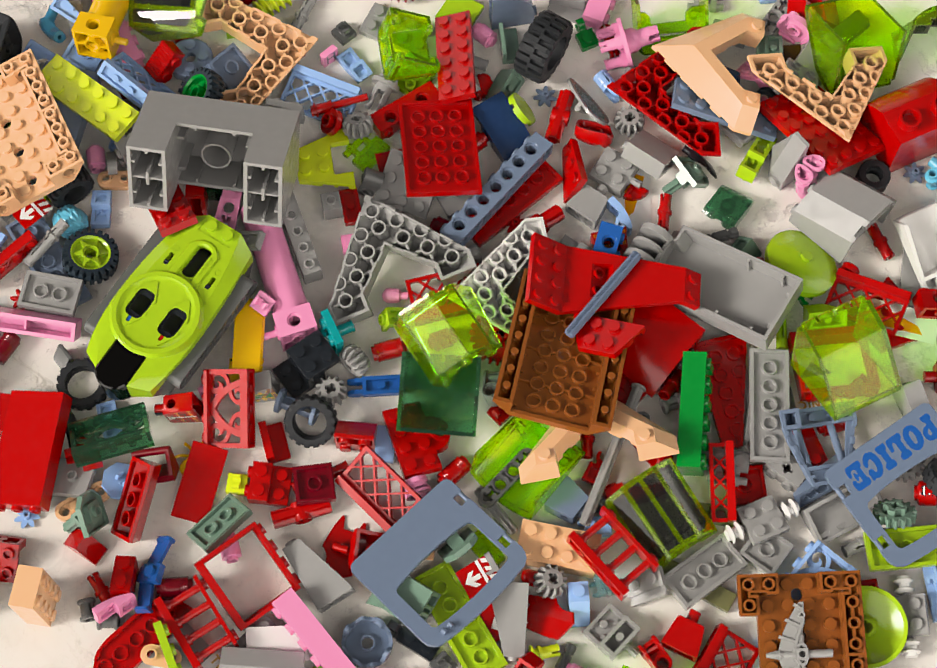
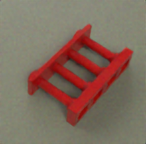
M602 506L599 513L602 518L582 534H577L575 531L571 532L566 542L610 590L623 601L630 591L628 585L648 568L655 573L660 564L657 557L653 553L649 554L616 519V514L611 509ZM608 523L615 533L596 549H591L587 545V540ZM622 538L629 547L610 564H605L600 559V555ZM636 553L643 562L624 579H619L614 574V570Z
M194 575L192 577L196 585L169 601H163L160 596L153 601L192 667L203 668L201 665L204 662L203 659L221 649L222 646L224 647L232 642L234 647L238 648L237 641L239 637L234 629L229 630L206 592L209 587L204 579L201 578L199 580L197 575ZM202 592L207 601L183 616L173 618L170 612L173 611L175 606L196 593ZM210 608L213 610L217 617L216 619L190 635H183L180 629L183 628L185 623ZM222 625L227 634L226 636L200 652H193L190 646L193 645L194 641Z

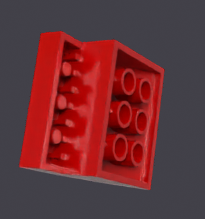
M674 305L635 308L632 323L644 325L646 331L643 335L641 333L633 339L634 343L627 348L622 375L632 383L643 385L646 388L645 393L651 398L665 385V381L672 377L676 370L682 366L683 351H691L706 331Z

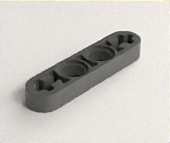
M522 449L481 490L478 497L481 507L487 509L493 507L520 479L519 474L512 476L508 470L511 467H516L519 470L520 463L524 458L523 455L528 456L532 449ZM502 480L506 483V487L498 489L495 483ZM493 490L494 494L491 496V502L488 500L484 502L483 495L487 497L491 494V491Z

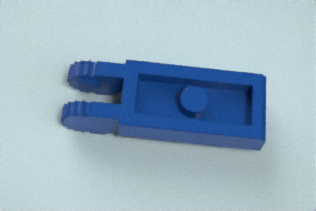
M400 374L363 376L362 378L347 380L348 386L362 385L363 388L348 391L347 396L351 398L402 395Z

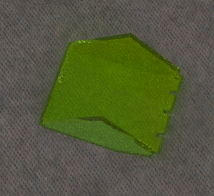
M828 0L806 5L805 16L814 66L827 92L833 95L846 76L842 63L849 48L882 46L888 61L875 88L888 86L891 84V81L895 80L907 31L876 0Z
M863 295L850 300L853 307L848 302L834 307L833 311L830 309L817 315L819 323L815 317L801 322V326L797 327L791 366L834 421L901 390L902 387L886 327L871 300H866Z

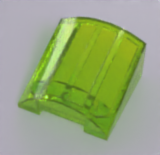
M513 416L475 453L470 470L471 475L481 486L485 487L522 449H533L548 429L538 422ZM576 445L571 449L568 448L563 453V458L559 461L560 477L522 485L519 479L498 502L512 512L532 520L586 452ZM511 467L508 470L512 476L519 474V470L516 467ZM499 480L495 483V486L498 489H504L506 483Z

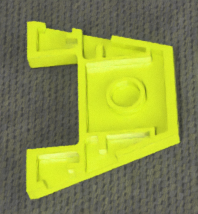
M343 128L333 136L327 135L299 148V184L323 186L324 184L334 185L335 188L345 186L349 187V189H356L353 171L334 174L331 148L350 145L348 137L343 132Z

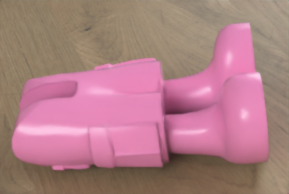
M811 154L805 156L802 159L803 165L797 164L795 167L796 193L801 199L807 195V190L813 183L817 184L819 172L825 168V160L820 155Z

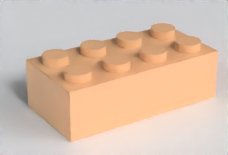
M527 519L522 520L518 544L526 552L527 559L525 565L537 568L542 566L545 568L547 564H550L552 568L558 565L559 572L564 570L566 574L593 579L595 574L566 542L571 532L575 531L577 534H582L585 531ZM595 533L587 540V545L591 549H596L600 546L602 534Z
M19 564L8 605L26 623L51 627V623L56 619L57 611L55 607L56 603L61 599L62 591L43 568Z

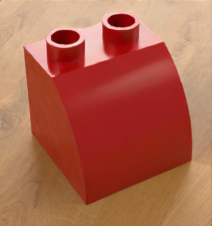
M923 78L870 100L862 113L859 122L885 145L884 151L875 154L877 160L885 163L889 167L890 172L937 153V79Z

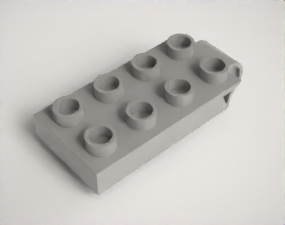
M645 222L639 229L637 236L633 238L629 248L623 254V256L628 257L632 251H637L641 254L642 260L686 267L700 273V308L692 310L681 304H674V306L684 313L765 351L803 291L802 278L685 225L682 226L680 231H673L671 235L663 227L652 222Z

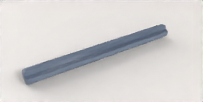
M632 251L565 329V334L568 337L574 338L640 261V253Z

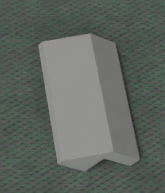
M222 646L219 668H303L305 652Z

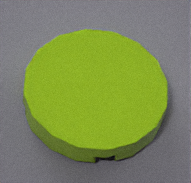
M515 92L508 97L509 105H514L513 112L518 119L528 126L534 124L536 121L535 116L526 101Z

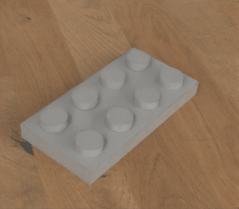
M721 533L664 575L667 583L666 587L684 610L687 611L747 567L748 563Z

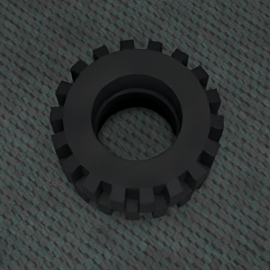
M82 165L74 181L51 192L47 196L57 208L68 204L75 205L90 194L94 187V180L84 165Z

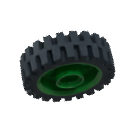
M205 67L196 68L194 72L191 71L189 73L190 76L184 78L186 81H182V88L178 89L181 95L217 100L223 99L224 94L222 92L225 91L223 78Z

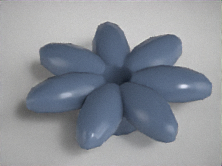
M544 86L543 91L536 89L538 95L533 97L534 100H540L539 106H542L545 102L550 107V101H557V98L552 96L555 90L548 92L547 86Z
M915 162L912 163V168L904 166L907 172L903 174V177H910V184L915 179L921 184V177H925V173L921 172L924 166L917 168Z

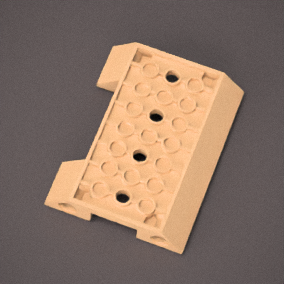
M31 48L0 64V217L9 216L74 181L84 164L79 149ZM11 122L10 127L4 129L5 124ZM24 150V153L17 157V153ZM37 179L34 185H29L31 180Z

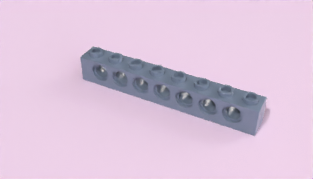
M537 132L532 136H528L524 140L523 145L513 151L511 158L508 161L505 160L499 170L490 175L488 182L484 186L482 185V195H474L472 198H468L464 207L460 211L457 210L453 214L451 221L448 224H443L439 232L454 242L465 246L552 154L553 144ZM461 227V228H463V229H462V230H457V229H455V228Z

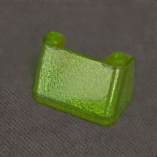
M392 7L389 8L377 34L385 80L398 81L434 76L439 72L440 62L436 57L430 59L427 37L433 31L430 16Z

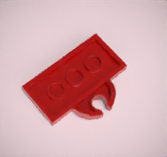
M420 402L382 411V417L403 479L407 480L414 476L442 471V464L438 454L443 453L448 448L450 433L438 436L435 432L448 431L447 424L437 418H425Z

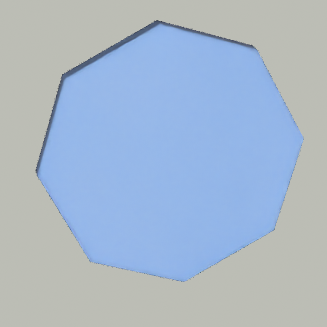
M116 462L104 470L101 487L110 498L120 500L130 464Z

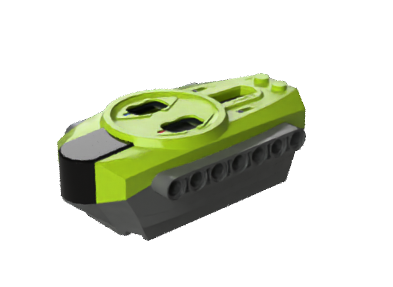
M211 215L196 216L197 224L163 238L158 229L154 232L84 325V330L92 335L86 352L95 367L96 379L103 392L109 398L125 400L132 397L170 395L175 387L181 390L186 386L257 288L258 283L249 278L253 257L241 233Z

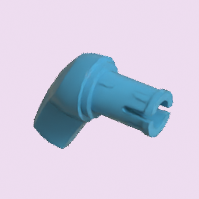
M48 8L45 17L39 20V26L50 39L57 43H62L66 36L54 23L58 13Z

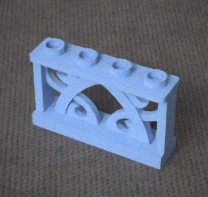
M818 539L815 543L811 541L804 549L807 553L803 558L798 557L791 565L794 569L790 574L837 571L829 568L831 560L845 571L857 569L845 562ZM820 552L825 555V567H821L822 561L820 557L817 563L812 561V556L815 553ZM807 561V564L810 568L799 570ZM798 589L791 591V597L794 600H800L801 593Z

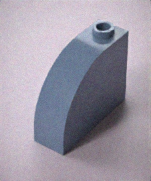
M489 0V19L492 30L499 29V23H503V28L531 24L534 21V16L537 15L536 5H533L532 0Z

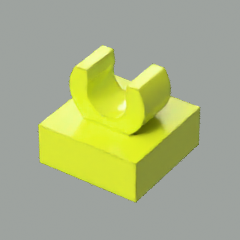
M228 473L226 494L244 495L245 485H248L249 480L247 474Z

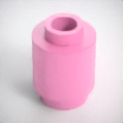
M478 22L472 27L473 38L485 48L496 44L497 33L487 25Z
M99 145L90 146L86 150L88 169L93 174H100L106 168L105 150Z
M233 532V533H232L227 539H225L222 543H224V542L227 541L229 538H231L232 536H234L235 533ZM236 541L221 552L222 561H227L228 564L239 561L238 558L242 556L239 541Z

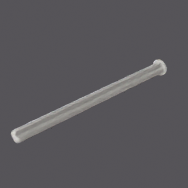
M632 383V389L625 405L636 411L642 393L646 391V388L641 384ZM614 435L612 437L579 520V523L583 526L591 525L625 439L623 437L621 439Z

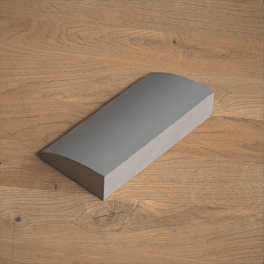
M845 486L839 488L845 497L850 495ZM835 491L806 505L799 512L816 541L819 539L823 544L859 526ZM880 492L868 502V508L871 513L874 504H878L879 500L884 502Z

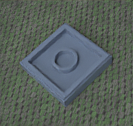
M233 42L209 61L206 66L208 69L219 74L223 78L222 81L224 82L225 89L230 90L237 88L243 81L252 64Z

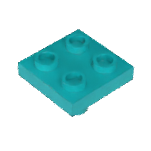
M326 309L321 311L320 327L318 329L339 356L344 346L341 336L355 332V326L352 320L336 326L329 310Z

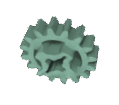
M886 498L884 502L879 500L878 504H874L872 511L880 525H886V528H894L896 530L897 527L905 529V526L911 527L912 523L915 524L917 519L915 505L910 506L911 502L904 503L903 499L892 498L889 501Z

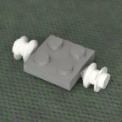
M768 495L737 508L736 515L741 525L737 522H733V527L726 525L724 535L728 542L731 541L735 544L736 538L744 540L746 532L754 547L789 532L790 528L786 520L789 521L791 515L798 517L800 507L796 501L789 498L788 504L780 502L778 508L772 495Z
M907 575L897 576V579L893 581L898 586V588L894 589V592L900 595L893 597L901 604L908 621V636L904 645V651L901 654L905 655V658H916L922 651L917 649V645L921 642L914 639V637L930 635L925 593L911 594L915 589L910 587V583L914 580L910 579Z

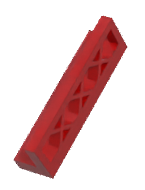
M29 229L0 253V280L19 265L39 243V240Z
M734 441L709 443L711 523L736 522ZM725 447V456L719 461L713 455V448ZM713 459L717 462L715 466L713 464ZM718 465L726 472V475L721 480L714 475V470ZM714 479L718 482L715 487H714ZM719 485L726 490V496L722 500L715 496L714 490ZM726 498H727V506L723 503V501H724ZM720 504L727 510V518H715V510Z

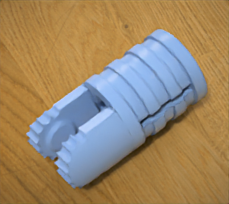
M606 69L599 71L594 76L593 81L613 103L619 102L620 96L607 88V85L615 82Z

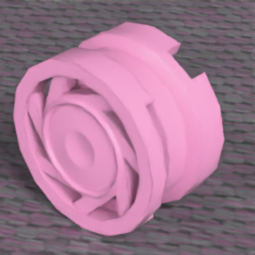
M418 475L406 480L422 498L432 490L431 486L427 484L428 479L426 475ZM405 494L406 501L416 500L411 494Z

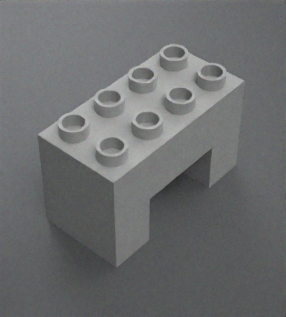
M149 90L126 144L130 207L168 212L177 185L181 183L243 192L244 223L282 228L299 171L300 111Z

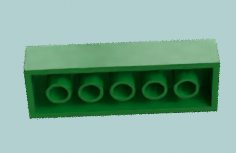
M683 351L678 448L680 454H677L676 467L680 475L704 476V471H708V459L705 453L709 451L707 432H710V420L708 413H711L712 408L709 394H712L713 390L710 375L713 376L714 365L707 352Z

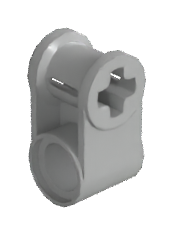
M484 370L482 393L488 405L496 407L498 405L492 400L499 371L489 372Z

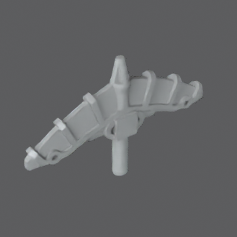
M803 602L794 603L793 607L795 608L789 619L785 618L784 622L787 624L782 636L779 635L778 639H781L779 649L766 653V658L779 660L782 668H806L809 658L833 657V649L808 650L807 645L804 643L803 627L805 624V612Z

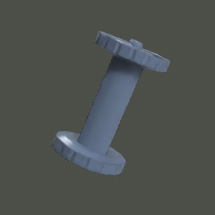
M282 388L279 391L274 403V412L279 413L281 409L287 410L291 403L295 401V398L287 396V389ZM303 407L297 414L309 418L308 425L313 426L317 421L320 410L314 407Z

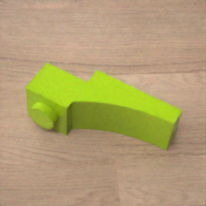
M757 137L739 165L735 176L752 184L778 139L776 138L772 142Z

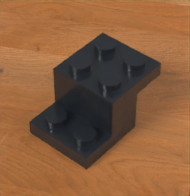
M317 329L287 349L288 359L273 368L272 371L283 387L287 389L289 395L297 399L315 388L316 384H321V378L326 380L325 371L341 360Z

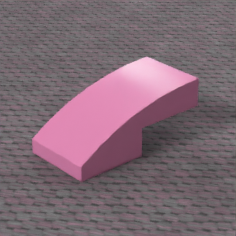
M127 593L103 601L93 607L92 612L94 619L101 624L115 613L123 617L138 605L135 595Z

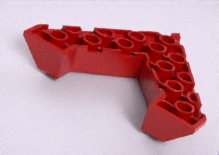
M692 27L688 30L687 33L700 29L702 27ZM659 52L654 53L639 63L636 68H632L623 74L617 81L607 85V88L701 156H721L719 122H700L696 117L693 118L688 113L671 108L672 99L667 95L666 91L674 85L676 78L681 76L669 67L664 61L665 58Z

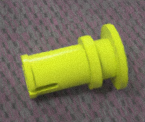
M558 643L543 647L537 645L536 648H533L532 645L528 646V652L532 651L542 660L560 656Z

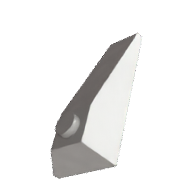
M798 131L773 145L770 153L768 178L770 183L779 190H782L796 180L795 167L797 164H803L802 159L806 156L810 145Z

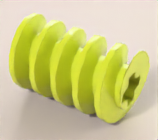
M257 0V2L252 1V6L274 16V9L280 13L279 7L281 6L285 10V3L292 6V1Z

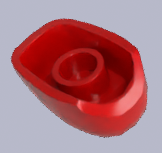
M583 119L576 122L574 135L578 140L592 146L600 145L605 149L612 144L614 135L610 125H602L595 121Z

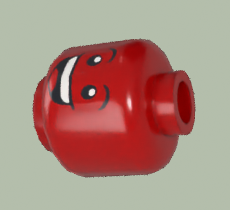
M923 480L914 485V501H917L919 506H937V496L926 487L927 484Z

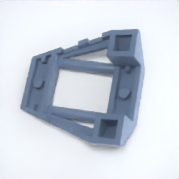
M854 400L835 402L830 405L811 408H794L778 411L786 442L811 487L829 485L825 479V472L836 463L812 466L801 429L826 426L839 462L852 453L853 444H855L854 433L857 426V414ZM845 422V455L834 425Z

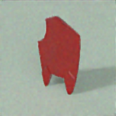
M343 515L330 531L322 547L326 552L325 562L342 578H347L353 575L348 565L350 541L353 532L344 529L345 516ZM366 523L362 524L359 529L366 530Z
M528 595V604L530 605L527 609V629L547 638L559 640L575 624L574 613L562 609L557 602V598L550 599V597L543 598V596Z

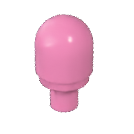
M387 288L383 291L382 298L386 303H398L401 300H408L409 295L408 292H401L397 288Z

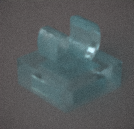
M598 576L594 577L595 582L589 584V588L597 587L598 592L592 595L594 598L615 595Z

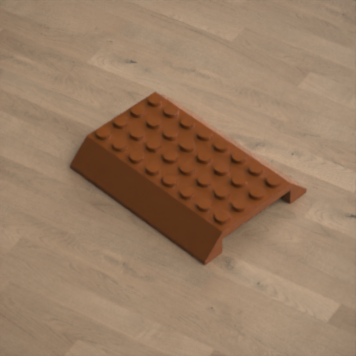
M524 268L492 401L510 416L585 435L610 431L627 348L616 359L579 352L576 335L574 338H570L565 334V329L574 320V314L556 315L525 302L528 269ZM635 308L597 311L592 316L632 323Z

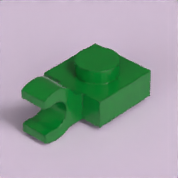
M583 18L575 20V28L578 32L575 34V39L581 51L585 52L599 46V41L593 29H586Z

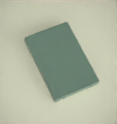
M229 493L194 525L186 535L208 554L227 539L253 512Z

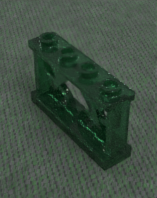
M144 402L68 423L71 454L77 468L155 446L149 415ZM117 428L122 430L113 437L106 439L99 437L110 429Z

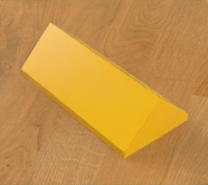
M250 298L235 318L232 369H255V373L262 372L265 317L249 306L253 301ZM231 374V379H240V374Z

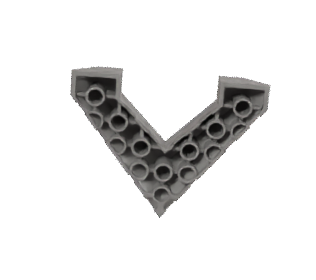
M365 194L361 212H359L355 230L351 236L328 310L336 326L349 320L357 323L374 316L367 298L389 251L435 268L444 286L463 279L477 268V265L469 248L454 242L441 233L433 231L422 223L403 213L397 212L395 209Z

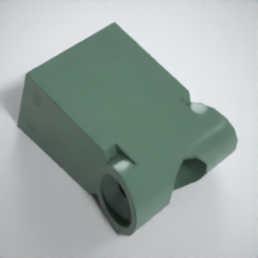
M410 575L397 589L398 595L425 621L441 594ZM373 593L370 595L366 602L367 604L382 608L396 617Z

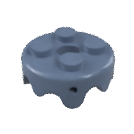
M194 38L184 39L176 43L185 56L182 59V64L175 69L173 75L176 79L185 82L184 78L190 76L189 73L191 71L194 72V69H199V67L207 68L206 64L214 58L211 48L202 40ZM189 56L195 57V60L192 62L186 61Z
M361 616L345 626L341 645L344 654L354 666L358 668H376L389 658L392 652L393 639L389 628L382 619ZM366 638H370L373 641V646L369 649L362 647V641Z

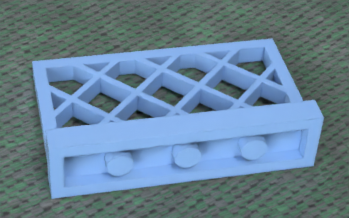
M121 52L112 59L107 58L104 60L97 72V75L140 109L149 90L176 94L165 84L156 82L140 64L124 52Z
M296 64L292 69V74L280 99L285 101L287 96L294 94L297 103L301 104L310 100L313 105L312 99L321 95L324 101L327 102L324 94L330 91L334 92L337 98L331 100L332 102L363 93L360 87ZM295 78L302 80L304 83L303 86L296 89L293 88L292 84ZM313 85L319 86L320 92L310 95L308 87ZM306 89L308 97L298 100L296 92ZM357 103L345 108L341 107L342 109L339 111L347 117L345 112L348 111L347 114H353ZM310 109L304 110L306 116L321 121L322 116H312Z

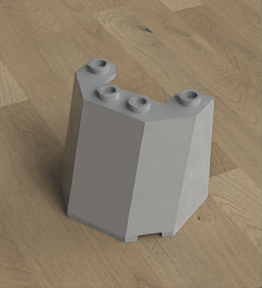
M843 171L830 176L825 172L819 178L817 184L813 183L808 188V193L802 201L791 209L790 213L792 214L788 221L837 262L841 263L853 243L875 221L878 220L883 223L897 201Z

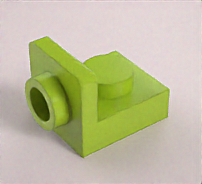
M386 307L378 317V323L381 325L382 332H386L389 328H407L410 325L407 307Z

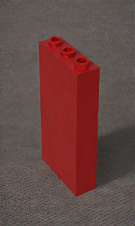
M11 390L0 439V512H5L6 509L16 513H23V510L34 514H41V511L49 512L73 400L66 393Z

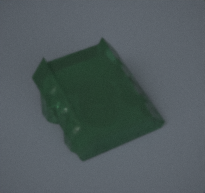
M722 185L705 205L702 212L706 213L710 219L720 220L722 227L729 229L739 225L755 200Z

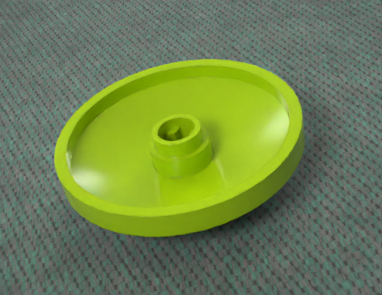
M797 230L782 231L776 234L767 244L764 254L765 262L802 278L803 291L800 294L801 297L821 296L834 284L837 273L834 258L803 232Z
M861 586L868 668H877L894 660L902 651L908 636V621L901 604L890 593L873 586Z

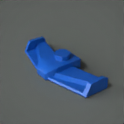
M158 536L157 545L147 564H143L139 570L136 580L139 583L138 606L135 607L136 614L153 613L154 585L161 584L166 568L162 562L171 545L175 544V539L171 536Z

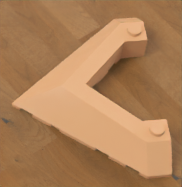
M198 0L204 33L223 30L261 54L237 88L222 92L224 96L220 100L261 105L318 41V38L309 36L294 26L284 24L281 20L255 7L252 8L245 5L240 0Z
M741 13L651 47L656 53L659 52L665 58L664 61L674 72H677L681 76L680 78L701 99L704 98L711 105L709 108L719 118L722 117L733 132L751 135L760 109L761 94L743 89L716 55L725 51L728 47L739 43L756 48L765 35L764 20Z
M882 46L849 48L841 61L846 76L832 95L827 91L825 93L816 88V84L803 77L801 79L794 75V71L787 67L782 53L747 56L752 73L762 82L786 96L847 142H850L888 61Z
M617 400L612 427L608 432L620 439L623 437L635 445L640 461L680 454L675 435ZM550 426L519 466L521 485L560 477L559 461L563 458V453L568 448L571 449L581 439V433Z

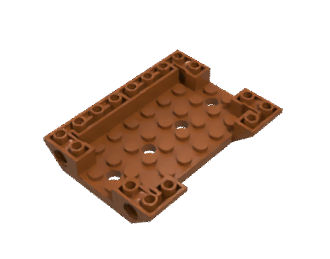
M860 570L802 574L736 575L739 617H756L760 668H782L779 660L766 658V653L779 649L781 639H778L779 635L782 636L787 624L784 620L785 618L789 619L795 608L793 604L798 602L804 603L805 624L803 633L805 636L804 643L807 645L808 650L833 649V657L809 658L806 668H868ZM793 589L800 590L802 595L800 600H794L791 597Z

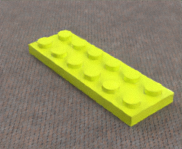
M56 54L41 70L56 100L116 143L136 122L140 112L60 55Z

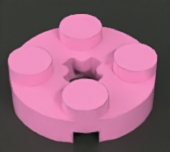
M795 11L782 15L776 24V28L778 27L779 29L778 34L782 36V39L791 44L801 42L800 45L809 41L814 28L811 22L799 16Z

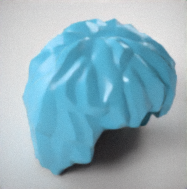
M65 205L53 215V227L60 218L70 225L61 235L63 238L69 239L71 234L75 236L76 231L82 233L83 229L88 231V216L83 210L74 205Z

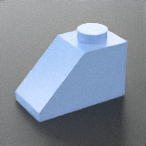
M588 581L568 582L566 589L568 611L574 613L575 622L571 628L587 627L590 624Z

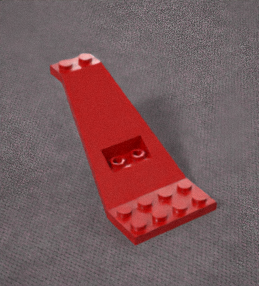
M535 232L531 235L525 302L556 315L580 313L627 257L567 246ZM640 259L597 311L681 304L692 310H697L700 308L701 274L686 267Z

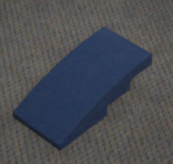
M502 91L473 107V116L481 125L482 132L487 136L491 143V148L502 163L505 160L508 161L516 148H520L524 140L531 136L525 125L513 112V106L509 105L508 99Z

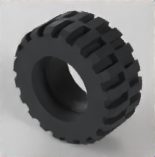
M550 10L540 12L530 24L520 42L514 59L515 71L537 84L545 83L555 72L568 48L572 37L571 34L573 33L572 23Z

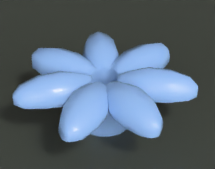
M24 510L23 513H18L20 516L15 518L14 521L21 522L22 529L26 527L27 523L34 527L33 520L40 519V516Z

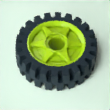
M83 229L82 233L76 231L75 236L71 234L69 239H66L62 249V266L69 277L82 279L84 284L90 281V285H94L95 281L100 284L102 280H109V276L112 277L117 270L119 250L113 238L109 239V234L105 233L103 235L101 230L95 233V229H91L90 232L87 229Z

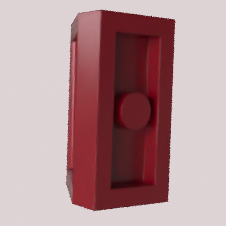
M169 445L131 451V456L139 458L165 454L167 463L162 464L157 483L176 480L180 467Z

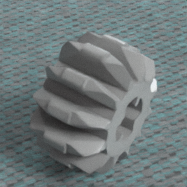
M631 105L628 109L623 106L621 111L618 110L616 112V117L614 118L615 129L620 130L621 135L627 133L628 137L631 133L634 135V133L640 132L645 124L644 114L636 108L632 109Z
M353 112V114H347V117L343 118L342 128L348 139H363V137H369V134L373 132V119L367 112Z
M349 344L339 353L341 364L353 376L360 377L370 368L371 362L368 356L355 344Z
M330 375L327 376V380L321 378V384L315 385L317 390L314 394L320 398H326L328 403H332V408H335V403L341 405V399L347 398L345 393L348 390L344 386L345 382L344 380L338 381L337 375L333 379H331Z
M547 564L545 568L543 566L540 567L538 573H535L533 577L536 580L533 586L538 587L536 593L542 592L543 598H546L548 595L550 599H554L556 596L560 597L568 586L565 584L568 577L562 576L564 570L559 572L558 565L553 568L550 564Z

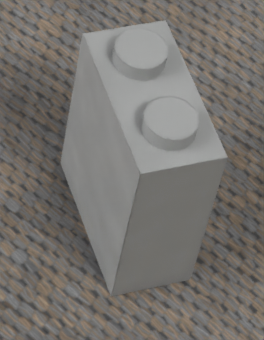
M641 130L638 134L634 133L630 140L627 139L622 146L624 150L621 157L658 180L673 167L674 162L672 158L678 156L680 152L647 131Z

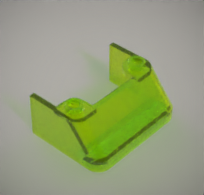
M631 0L633 28L640 29L657 25L661 39L659 42L642 47L639 50L642 55H653L656 53L651 48L653 45L686 34L692 27H705L709 25L708 0H699V5L690 6L685 12V20L658 24H651L649 15L645 12H640L638 0Z

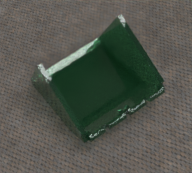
M402 351L396 431L476 437L483 357L465 356V363H461L462 355L446 354V362H443V354L427 353V360H423L422 352Z

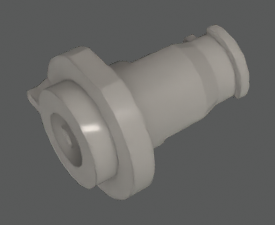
M380 73L379 76L374 75L372 78L375 86L369 96L368 103L365 104V108L368 110L371 109L378 93L383 96L375 111L384 107L391 93H398L400 89L397 85V79Z

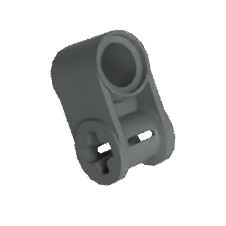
M366 167L361 175L362 180L358 193L362 196H365V194L370 197L374 196L383 183L385 173Z

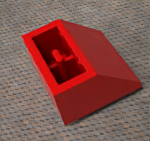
M338 420L334 433L336 448L342 452H351V450L361 452L367 445L375 451L377 423Z

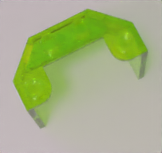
M452 283L437 293L434 290L426 293L398 313V321L393 325L432 385L442 388L451 385L454 379L453 375L458 372V369L471 364L476 356H493L497 353V349L502 347L470 286Z

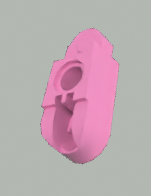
M223 189L215 218L222 223H227L229 227L236 230L243 192ZM227 203H232L234 205L233 212L226 213L224 206Z

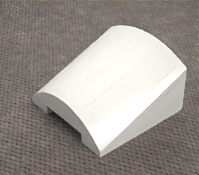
M934 202L893 220V224L921 288L937 289V202Z

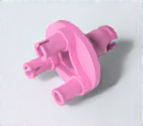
M619 17L616 18L617 22L612 23L611 26L595 30L598 41L614 36L613 39L599 42L602 54L615 49L620 50L621 53L618 57L604 60L606 70L609 71L622 66L623 68L634 67L631 54L637 53L644 46L661 41L657 25L640 29H623L621 18Z

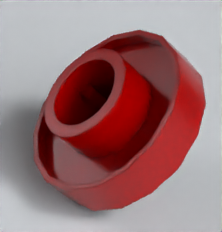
M330 108L322 116L321 130L324 134L333 136L341 130L343 126L341 111Z

